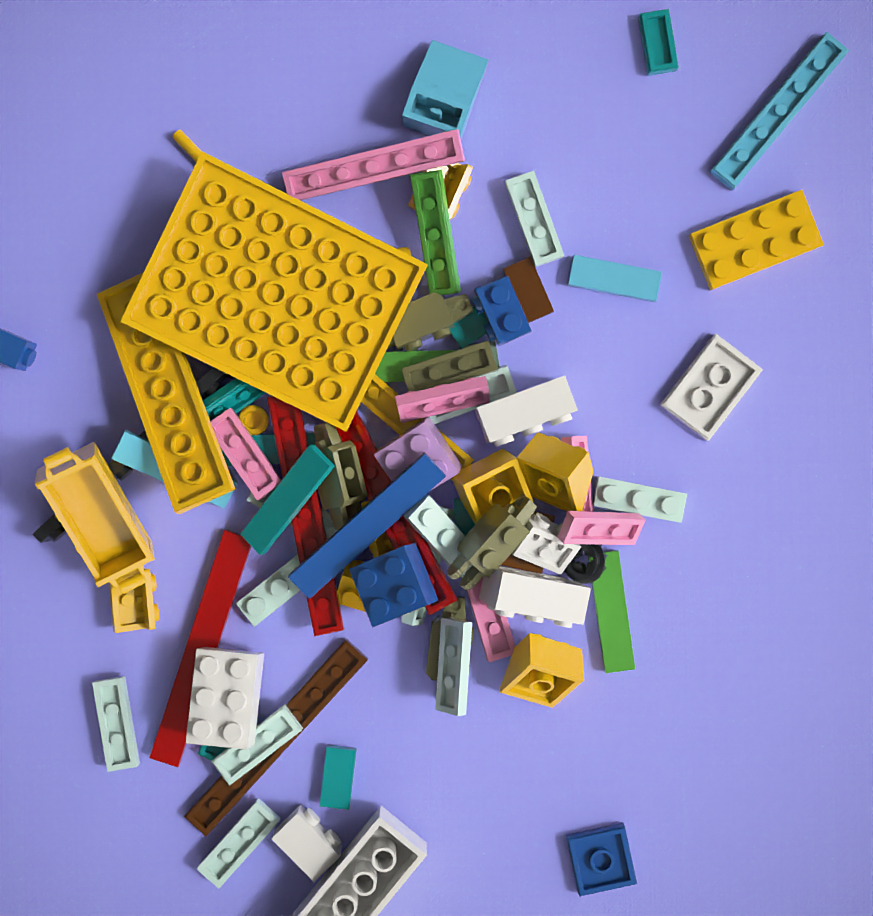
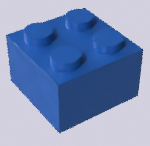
M416 543L404 545L349 569L372 628L438 601Z

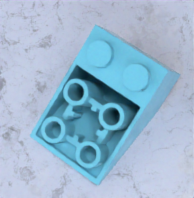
M432 40L402 114L403 126L430 136L458 129L462 140L489 59Z

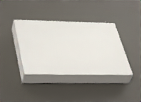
M715 333L670 390L660 406L704 440L709 441L763 369Z

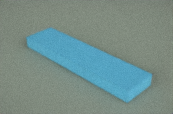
M125 429L111 459L163 481L149 440ZM232 478L234 486L236 487L238 481ZM233 491L209 502L225 509Z

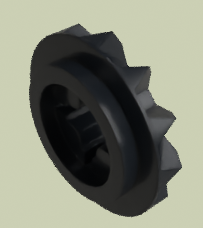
M580 544V550L564 570L567 576L581 584H588L601 578V574L607 568L605 566V559L608 556L604 554L601 548L602 544ZM583 551L585 556L593 557V560L587 563V567L584 562H575V559L583 555Z

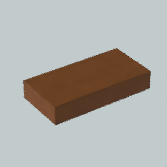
M531 256L503 268L504 275L509 277L528 323L555 312Z

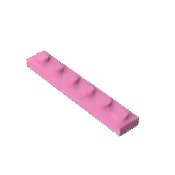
M455 129L282 172L287 194L301 201L464 162L465 157L459 130Z

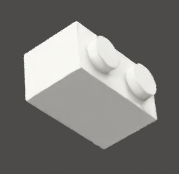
M300 804L275 829L271 839L315 882L340 857L342 845L339 836L331 829L327 831L319 823L320 818L312 809L308 808L306 810Z

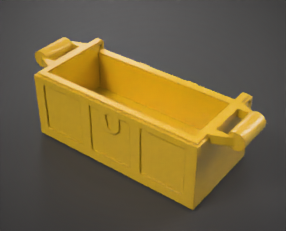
M92 442L73 452L66 447L43 458L45 465L37 469L35 485L37 489L42 491L58 521L61 522L75 545L78 554L81 555L97 587L109 582L116 588H119L124 594L146 583L143 565L155 559L153 543L96 443ZM137 568L139 569V573L119 583L117 582V578Z

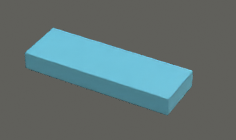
M574 255L567 286L656 302L662 271Z

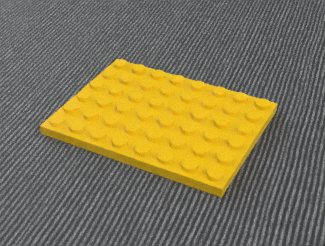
M202 151L120 322L347 432L428 264Z

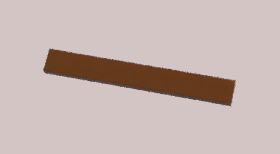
M346 638L286 704L287 708L303 727L302 731L230 786L221 775L184 817L204 836H207L368 661V657Z

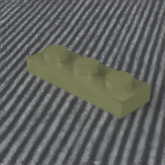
M489 341L402 368L408 392L429 389L440 384L460 382L467 378H477L498 371Z

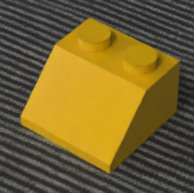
M537 432L517 457L531 496L566 512L582 511L593 475L589 452L580 446H572L554 436H547Z
M503 448L461 469L457 475L452 477L460 500L475 524L492 506L500 504L504 508L507 504H512L521 494H524L533 502L517 458Z
M529 633L514 647L500 686V693L553 708L584 681L582 649L565 642L545 638L540 634Z

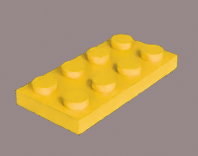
M803 190L688 235L710 291L824 246Z

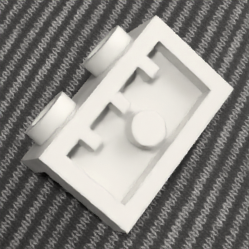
M541 513L532 514L528 519L529 523L525 527L530 533L512 552V555L561 575L581 546L580 544H563L557 536L563 523H560V525L555 524Z

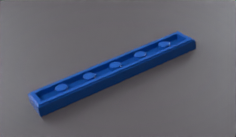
M424 452L288 575V578L310 599L446 477V474Z

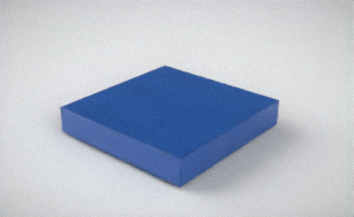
M624 823L565 835L579 897L637 884Z

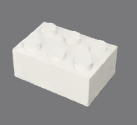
M565 375L475 409L486 443L494 442L495 447L514 441L513 434L522 431L524 437L543 430L542 424L550 421L551 426L569 421L572 419L570 413L578 411Z
M500 566L489 579L485 575L483 576L479 599L488 604V609L496 611L495 614L514 618V613L525 616V619L529 621L543 623L545 618L554 621L555 625L572 628L573 623L584 625L591 588L569 578Z
M202 647L196 650L186 743L247 750L255 744L264 662L263 652Z

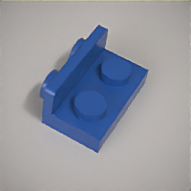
M508 276L474 289L476 296L471 299L478 315L484 313L488 324L484 325V329L490 342L496 341L499 347L532 332Z

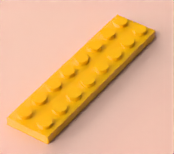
M142 272L97 293V297L173 510L180 515L236 489L185 353L120 322L144 273Z

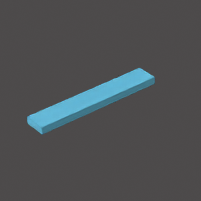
M826 31L710 170V173L733 191L850 50Z

